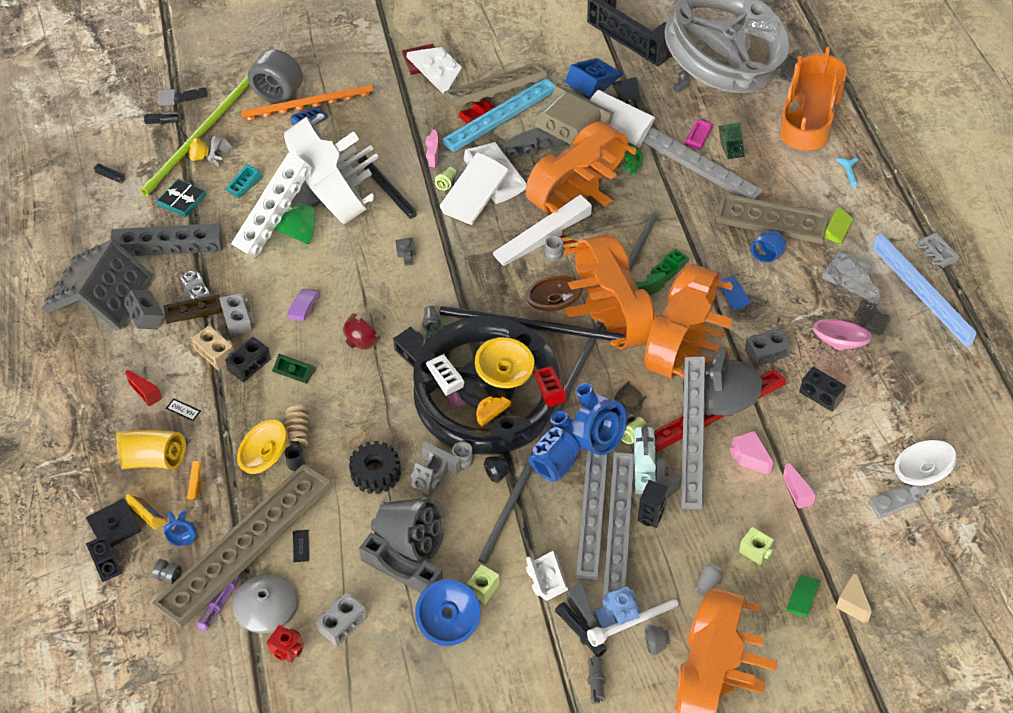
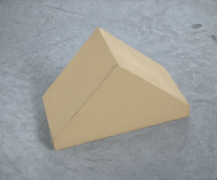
M853 574L840 595L836 608L862 622H868L872 611L858 575Z

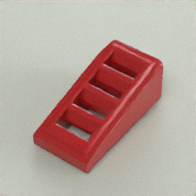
M552 366L533 371L548 407L566 401L565 390Z
M130 370L125 371L128 384L148 406H152L162 399L160 390L156 385Z

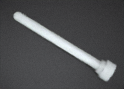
M672 599L639 613L640 618L621 625L616 623L604 629L602 627L592 628L587 632L588 639L594 647L601 645L608 636L676 608L679 602L676 599Z

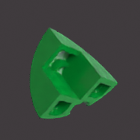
M305 203L291 204L274 230L309 245L315 228L314 208Z

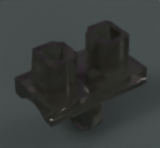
M865 300L860 302L858 310L853 315L860 320V326H867L878 336L882 335L891 320V317L887 314L880 313L876 305Z

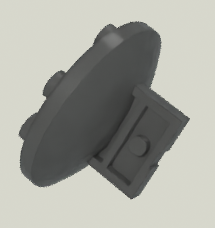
M719 347L718 353L714 354L713 361L705 363L704 415L732 416L734 413L747 409L757 402L762 392V380L759 373L752 366L744 362L728 360L727 347Z

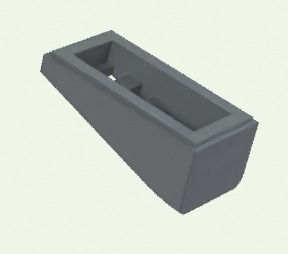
M580 582L568 588L567 601L581 621L589 629L594 628V616L584 586Z

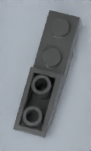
M535 128L523 132L504 143L503 153L508 159L536 155L537 149L569 145V143L540 128Z

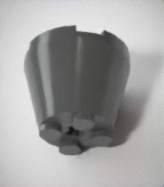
M431 498L382 502L376 518L371 522V530L379 537L387 540L390 546L398 553L412 560L423 562L427 558L432 559L441 545L444 533H440L441 519L445 518L441 504Z

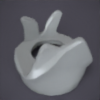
M214 135L209 145L208 161L219 167L217 160H223V157L215 155L216 151L229 154V149L232 148V145L226 139Z

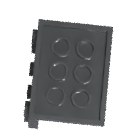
M111 239L103 244H96L92 249H86L83 253H77L72 257L71 265L62 272L63 277L53 286L54 291L44 300L46 303L42 309L46 313L81 300L116 331L121 329L129 316V312L124 304L125 298L131 289L144 290L153 274L114 239Z

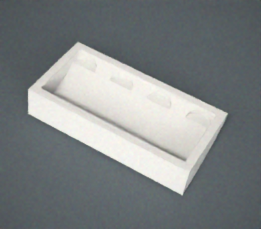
M597 90L590 101L614 112L610 125L626 135L628 143L640 148L655 117Z
M496 142L465 150L464 161L467 166L478 152L495 160L509 170L491 197L495 204L513 198L526 189V182Z
M477 152L440 204L443 214L472 225L509 170L495 160Z

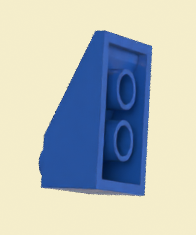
M598 58L571 64L565 83L570 85L571 89L582 92L583 96L592 98L597 90L605 91L622 76V72Z

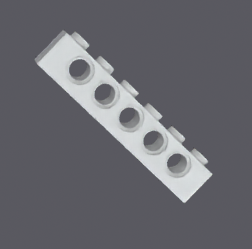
M289 152L231 244L256 258L261 253L267 239L271 237L276 225L281 221L286 209L290 207L291 201L300 191L303 182L310 175L313 167Z

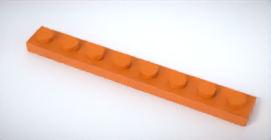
M371 84L241 111L242 119L246 118V121L256 119L257 115L269 117L273 116L272 112L279 111V114L288 113V109L295 108L297 111L305 109L306 105H311L312 107L321 106V102L328 101V104L338 102L337 99L344 98V101L354 99V95L360 94V97L370 96L373 86Z

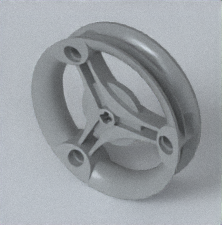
M677 0L675 11L669 16L665 25V40L669 51L678 64L699 81L727 92L750 93L763 89L773 80L778 67L784 62L789 52V38L783 23L760 0ZM696 8H716L736 15V18L730 20L725 18L708 20L693 16L691 10ZM750 31L763 37L769 49V61L767 64L752 62L749 58L747 51L750 48L751 40L747 32ZM688 35L707 43L714 51L721 54L731 66L709 57L693 43Z

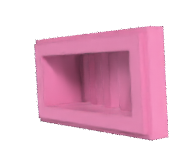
M790 463L786 464L783 478L796 506L799 509L813 505L816 496L814 491Z

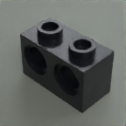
M252 336L236 351L230 353L225 362L227 370L244 383L271 360L269 348Z
M813 366L802 378L799 393L833 412L842 402L847 386Z
M648 480L639 501L638 522L645 526L658 527L666 509L668 486Z

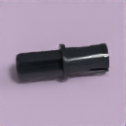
M160 112V114H145L144 122L145 124L161 125L163 123H178V113Z

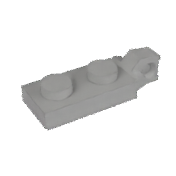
M910 484L870 498L869 504L878 518L881 519L915 506L916 502L920 501V497L925 496L927 488L925 485H914L913 487Z

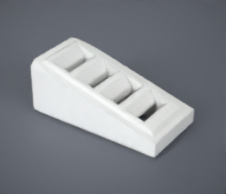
M444 354L426 362V365L446 396L463 388L464 380ZM441 361H442V363H443L442 365H440V366H438V367H435V366H434L435 364H437V363H439V362H441ZM443 368H446V369H447V370H445V371L439 373V370H441V369H443ZM450 374V376L443 378L444 375ZM451 379L454 380L453 382H451V383H449V384L447 383V381H449V380H451Z

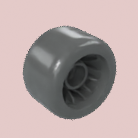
M269 49L262 52L250 67L248 81L258 96L270 103L278 104L288 102L302 84L303 73L297 61L289 54L280 50Z

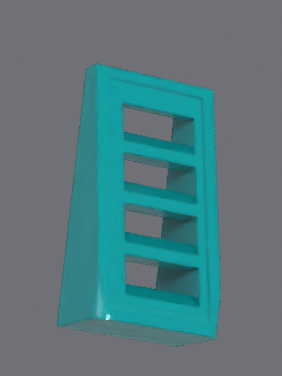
M246 164L225 190L240 198L256 185L263 176L259 170Z

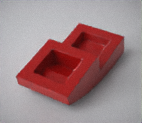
M486 99L473 102L472 108L460 111L458 117L468 124L494 109L495 106Z

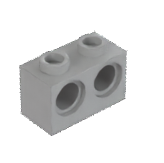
M242 293L219 298L230 337L252 332L251 324L254 323L251 312L247 313V310L250 308L247 299L243 300Z
M346 592L342 597L334 601L333 606L327 612H323L316 621L318 632L338 647L367 618L366 608ZM348 609H351V610H352L351 612H348V613H345V612H344L345 610H348ZM332 624H336L333 628L329 627Z

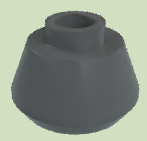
M648 625L645 628V639L649 653L656 655L665 650L667 644H670L668 631H664L663 627Z

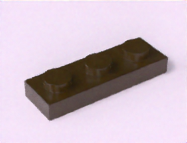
M219 294L163 305L166 323L169 324L223 313Z

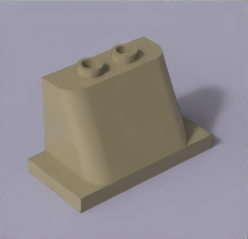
M556 85L549 106L538 115L535 126L572 145L577 134L589 124L598 121L610 124L614 112L560 85Z

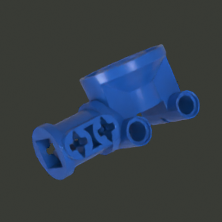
M583 383L576 388L575 393L582 408L577 412L575 419H570L566 411L555 412L551 416L554 428L547 431L538 441L528 459L532 468L550 482H556L564 476L575 463V456L580 452V448L597 455H606L618 446L624 435L627 416L623 405L615 400L595 394L592 385L589 383Z

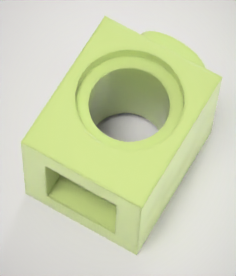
M751 527L741 541L739 553L761 565L765 559L769 560L774 552L772 548L774 539Z
M480 565L467 583V586L477 596L478 601L486 604L499 586V574L483 565ZM481 584L486 585L485 587H478Z

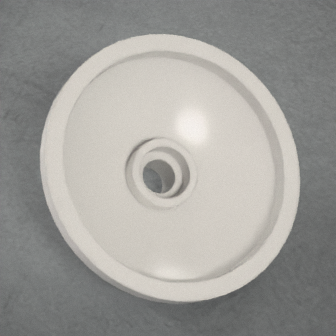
M939 440L922 441L908 447L898 456L895 462V471L898 478L907 484L916 486L930 485L949 475L956 465L957 455L954 448L946 442Z

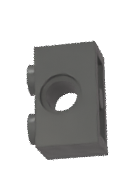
M130 290L124 304L136 328L157 330L164 315L152 292Z

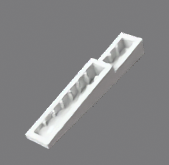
M579 195L561 207L557 213L550 214L494 251V257L505 266L545 244V240L548 237H559L562 235V230L590 216L591 204L582 195Z

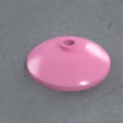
M819 320L815 322L813 327L815 334L822 341L837 350L865 346L871 341L872 337L871 333L864 327L842 320Z

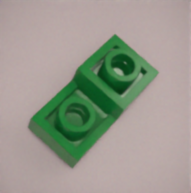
M674 249L664 256L663 262L652 268L650 274L665 272L666 283L686 265L689 257Z
M665 272L647 275L646 281L636 282L635 284L638 289H644L651 296L665 287L666 274Z
M800 574L789 599L786 612L807 618L813 607L814 598L820 589L821 580Z

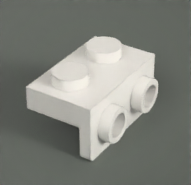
M554 551L536 560L531 557L526 558L528 564L526 569L534 581L532 588L537 596L540 595L548 601L568 590L557 554Z

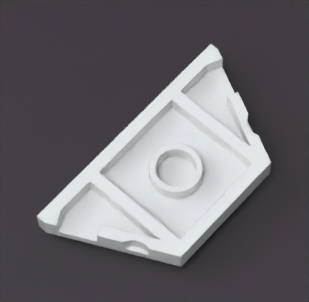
M442 47L407 53V58L443 95L444 91H448L455 84L456 78L462 72V67Z

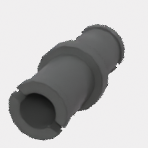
M593 657V662L592 658L588 659L589 676L587 680L591 690V702L599 704L600 698L601 702L605 701V676L602 672V659L600 657Z

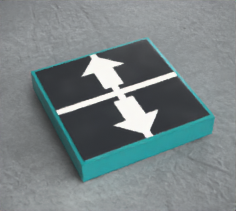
M177 179L157 200V204L187 217L207 194L205 190Z

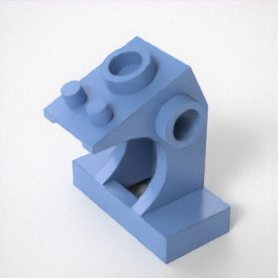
M629 587L605 594V598L602 599L604 607L594 610V617L599 627L603 629L616 623L621 625L640 618L639 613H641L636 603L635 594Z

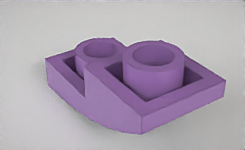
M302 289L293 300L288 310L287 318L295 319L296 321L305 320L312 313V305L320 298L319 291Z

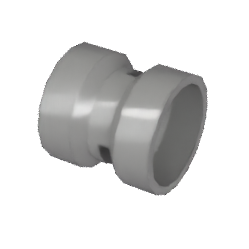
M550 236L545 240V257L550 261H558L563 256V240L560 237Z
M467 442L456 443L452 448V455L460 459L461 469H467L473 463L472 447Z

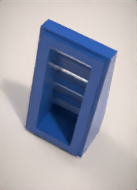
M319 107L293 114L290 116L293 126L306 116L312 121L317 117L316 113L323 114L325 118L318 122L320 123L328 118V115Z

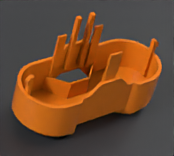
M828 46L826 47L825 54H814L802 59V56H798V61L795 65L794 75L782 111L779 132L782 141L794 149L803 151L820 149L828 143L831 135L835 106L842 100L847 69L841 60L829 55L830 47ZM795 99L801 108L789 112L791 102H794Z

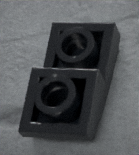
M106 535L86 543L102 582L122 574Z

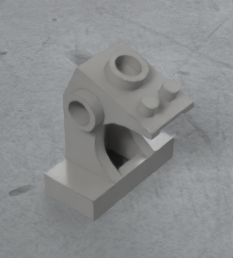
M425 442L422 446V456L426 463L422 466L419 462H415L414 470L411 473V486L427 495L433 490L436 491L447 472L458 475L461 471L460 459Z

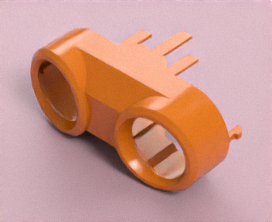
M604 121L591 123L577 134L572 145L558 156L549 154L537 162L526 184L527 199L549 215L557 213L561 207L579 195H582L585 199L591 196L606 207L613 200L599 191L598 181L606 177L611 180L615 178L617 174L614 171L622 162L627 150L635 155L636 148L629 146L627 136Z
M602 235L581 239L578 241L576 248H566L564 255L575 253V268L580 279L568 282L571 290L583 287L589 294L585 304L564 309L568 318L590 314L591 318L604 323L606 331L625 333V338L610 341V344L619 350L646 345L655 318L653 302L648 292L644 289H638L630 274L629 259L622 244L611 235Z
M696 264L686 266L679 273L670 289L666 308L662 315H657L653 320L644 356L645 369L670 379H674L677 374L684 378L685 371L681 370L685 357H705V363L711 361V357L699 354L701 348L703 347L718 353L719 347L724 346L707 341L705 333L722 339L724 332L703 324L705 321L729 329L733 319L710 312L718 287L721 286L732 290V283L720 281L719 272ZM727 348L728 357H730L732 349Z
M714 587L707 591L696 613L688 636L687 644L691 648L688 661L680 666L675 713H716L719 699L733 692L734 686L764 693L766 681L755 678V675L740 672L736 668L740 665L741 661L776 671L777 660L743 651V641L762 646L764 637L737 630L742 607L760 612L761 607L758 603L744 602V595Z

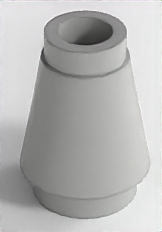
M709 563L708 566L704 567L695 591L705 596L709 589L715 587L722 580L723 571L718 566Z

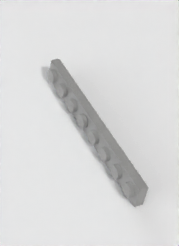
M653 127L649 129L643 143L737 196L758 200L763 195L764 190Z
M685 357L682 509H703L705 357Z
M588 450L576 578L597 580L607 454L597 455Z
M614 452L603 598H605V594L626 587L634 454Z

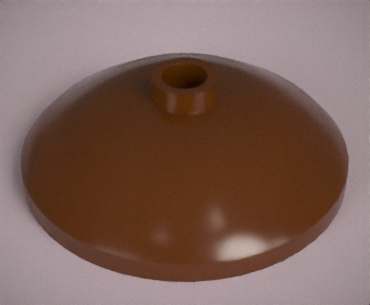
M562 275L550 276L532 284L526 292L528 304L537 310L547 312L559 311L573 305L581 296L582 288L571 290L568 282L576 281L573 277Z

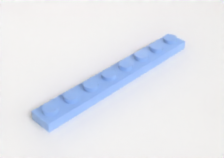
M883 234L876 236L873 249L965 347L972 345L977 333L974 328L915 269L913 264L892 245L890 240Z

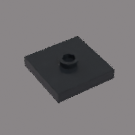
M124 498L86 517L96 538L106 535L111 547L142 531Z

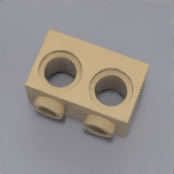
M207 326L191 338L194 350L218 371L226 365L225 359L235 349L234 344L230 340L224 339L220 331L214 330L211 326Z

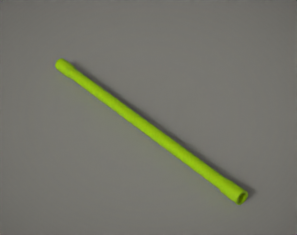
M248 75L164 166L140 189L144 196L148 197L164 177L189 152L192 139H201L250 86Z

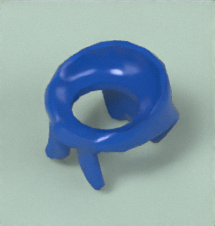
M186 510L179 514L178 519H175L173 513L168 512L170 522L164 526V535L172 545H189L198 534L194 523L185 521Z

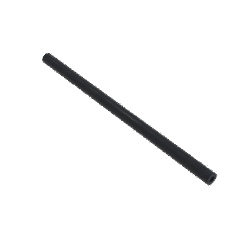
M441 306L439 312L440 315L463 319L478 316L500 317L518 322L530 329L607 341L625 338V333Z

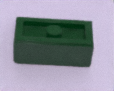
M278 354L272 372L307 384L316 367Z

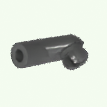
M686 71L678 73L679 83L673 86V90L676 93L689 86V76Z

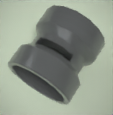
M159 559L154 566L152 577L159 581L166 580V583L172 585L181 576L182 567L181 565L169 564L168 561Z

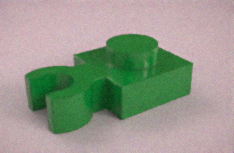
M637 148L635 155L627 150L624 157L627 163L624 164L623 169L629 168L630 176L637 173V168L641 166L644 154Z

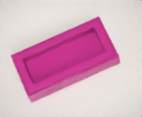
M697 119L685 140V145L701 150L713 129V124Z

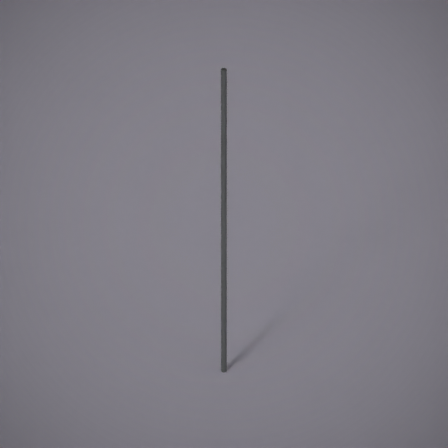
M653 214L650 215L629 257L630 271L657 219ZM597 321L594 329L602 330L604 323ZM588 339L564 387L566 400L597 339ZM565 402L555 405L538 441L547 431L553 428L551 416L555 412L561 411ZM529 460L478 559L480 563H486L533 469Z

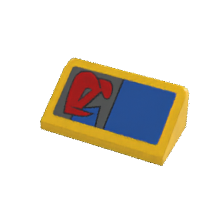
M132 494L126 495L129 507L150 527L157 530L166 522V519L144 498Z

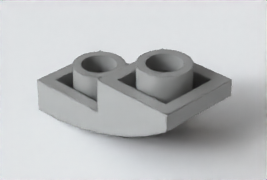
M197 270L189 271L179 276L191 300L211 296Z

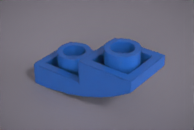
M734 275L720 280L725 283L730 282L733 285L732 290L721 286L718 287L732 310L740 309L750 304L744 289Z

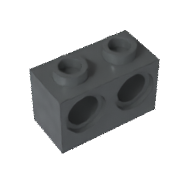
M779 328L747 338L745 351L754 367L789 357L792 344L783 329Z

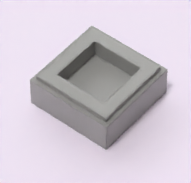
M175 89L159 90L158 106L175 105Z

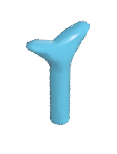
M837 158L836 161L846 169L850 186H856L857 181L852 167L858 161V158L850 160Z

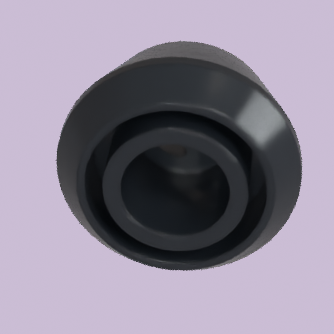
M499 456L487 457L483 463L485 471L492 482L499 483L507 475L509 465L505 458L501 459Z

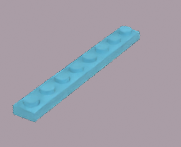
M544 78L542 81L537 82L443 138V144L453 153L551 95L555 85Z

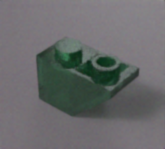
M741 123L718 126L720 143L727 159L745 157Z

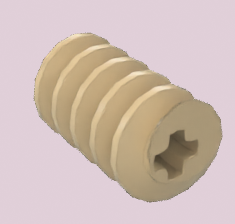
M303 405L290 406L284 412V426L288 432L286 447L298 445L304 450L308 446L309 409Z

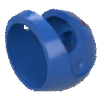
M766 231L753 240L750 249L752 255L757 260L772 262L784 254L787 244L780 232ZM757 242L759 243V246H760L761 250L765 253V255H760V254L757 252V250H756V243H757Z

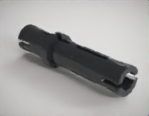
M565 602L560 603L556 607L555 613L565 621L580 638V642L583 645H587L596 657H601L607 651V647L604 644L594 647L590 643L587 632L590 629Z

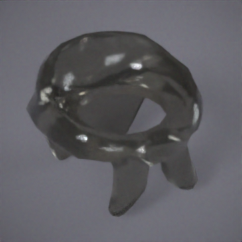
M627 381L617 392L614 400L621 403L625 409L632 410L635 413L642 409V404L647 396L643 397L640 391L631 385L630 381ZM627 393L633 394L637 399V404L633 407L626 406L622 401L623 395Z

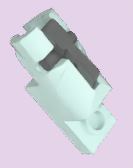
M639 427L634 430L635 494H642L648 480L656 482L654 429L650 427Z

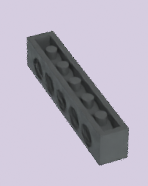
M220 223L111 229L110 240L114 239L132 256L220 252L223 235Z

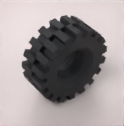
M374 441L372 445L370 442H366L365 447L362 444L358 446L359 451L354 450L352 452L353 456H350L349 459L351 479L356 488L359 486L362 492L367 489L368 494H372V491L380 494V490L387 492L389 491V486L393 488L395 481L398 482L400 479L399 475H401L400 459L398 452L394 451V447L391 445L387 447L385 442L379 445V441ZM374 462L383 464L378 470L367 469V466Z

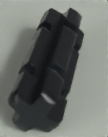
M203 87L199 88V90L184 91L182 94L181 92L175 93L174 97L176 103H180L183 100L190 101L199 99L198 97H207V91Z
M100 163L94 166L95 173L115 180L118 183H123L125 180V175L121 172H117L107 166L104 167Z

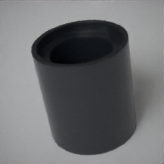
M291 445L286 448L284 454L290 470L296 471L300 466L305 465L303 450L300 446Z

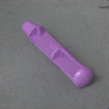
M239 576L224 588L219 597H214L196 623L200 630H208L236 588L235 584ZM210 608V611L208 612L204 620L201 622V619L203 618L207 610ZM216 611L217 613L215 614V616L213 617V619L211 620V622H210L209 625L207 626V623L209 622V620L211 619L212 615H213L214 612Z

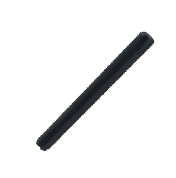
M364 155L357 161L361 164L369 158ZM373 163L364 167L365 170H370L372 173L371 177L408 218L416 217L417 211Z

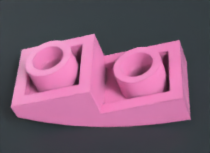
M432 130L425 142L426 146H428L426 158L428 159L429 166L435 168L439 157L437 132Z

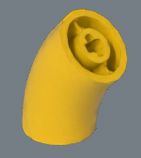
M128 430L116 433L117 451L122 470L133 468L174 470L181 465L184 459L186 442L184 436L179 432Z

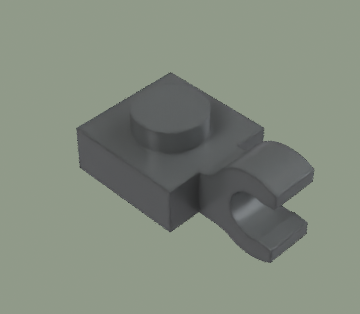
M413 237L395 240L398 257L404 258L405 266L412 265L411 256L416 255Z

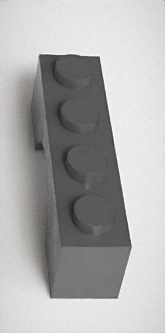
M372 532L359 547L361 561L420 593L432 583L443 580L442 569L425 560L421 563H416L404 558L390 546L387 540Z

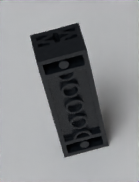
M588 0L587 23L657 67L672 57L665 40L666 22L651 31L617 10V0Z

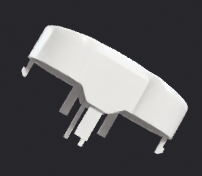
M318 114L312 121L306 116L285 131V143L290 153L313 167L305 182L342 224H346L367 210L365 204L374 200L372 193L362 200L355 189L356 185L371 176L372 173L369 169L359 176L356 173L379 157L375 154L353 169L351 164L373 150V147L370 145L348 161H344L357 152L355 146H352L342 154H339L359 140L355 132L353 131L334 145L332 141H325L315 126L325 116Z

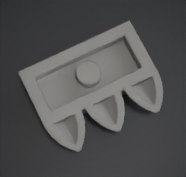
M937 232L922 238L917 243V248L926 249L924 256L933 257V265H941L943 268L958 261L959 256Z

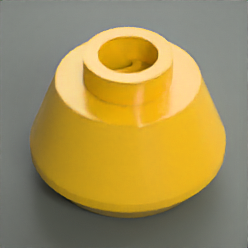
M198 138L192 139L189 158L192 161L204 159V156L207 157L209 147Z

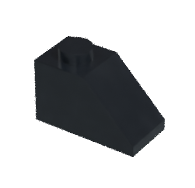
M636 77L612 83L620 101L625 100L626 103L635 102V98L640 97Z
M410 326L393 338L394 350L414 368L415 360L423 346L424 338L419 331H415Z

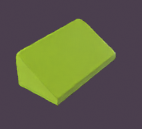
M837 207L826 229L824 238L842 244L853 218L842 208Z

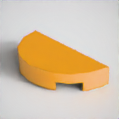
M492 396L483 399L478 404L476 412L477 421L481 427L511 405V401L504 397L501 399L492 398Z
M192 461L187 500L196 501L197 496L201 493L202 477H200V469H202L200 461Z

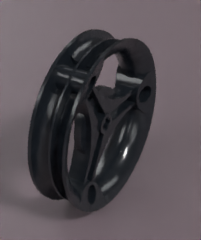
M478 316L452 322L436 331L424 343L416 357L413 381L414 403L417 414L426 429L433 436L452 448L458 442H467L472 447V454L494 455L514 451L529 444L542 433L555 405L548 407L541 394L539 403L528 416L511 415L509 409L506 408L502 411L503 417L498 419V416L491 420L490 429H478L452 420L435 404L431 393L436 388L441 387L432 375L426 362L443 354L446 355L459 346L475 342H487L495 338H511L523 343L533 355L534 366L538 370L552 366L560 380L558 363L549 345L530 328L509 319ZM475 360L464 367H454L464 380L463 388L455 392L459 394L460 398L467 405L478 409V404L490 396L501 399L504 397L511 400L514 395L515 387L499 388L485 382L476 371ZM443 368V369L439 370V373H441V372H443V371H445V370H447V369H446V368ZM450 374L444 375L443 378L450 376ZM451 379V380L447 381V383L449 384V383L453 382L454 380Z

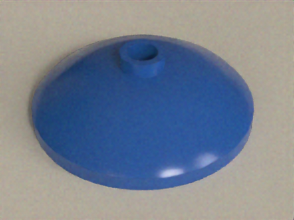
M446 579L434 582L424 589L416 603L415 618L420 631L428 640L439 645L451 646L464 642L475 632L480 621L481 610L478 598L471 588L460 581ZM446 608L452 609L453 613L451 616L445 615Z

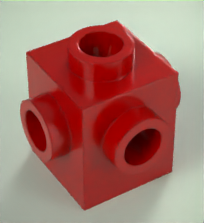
M281 625L277 626L267 640L269 652L273 653L274 657L280 661L286 660L292 663L295 657L301 655L304 648L301 634L293 628L287 629Z

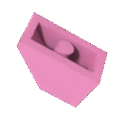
M755 431L732 439L730 453L734 459L736 458L739 465L764 474L771 473L773 461Z

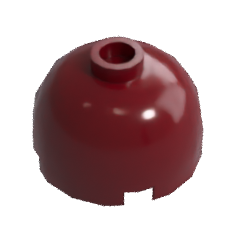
M352 313L343 327V334L347 338L345 343L352 349L355 347L360 350L372 348L381 337H375L374 335L377 332L362 318L357 320L355 318L357 314Z

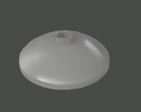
M262 574L250 578L239 587L233 599V612L236 620L242 627L255 633L273 632L278 625L285 626L292 619L297 609V595L294 587L285 578L274 574Z

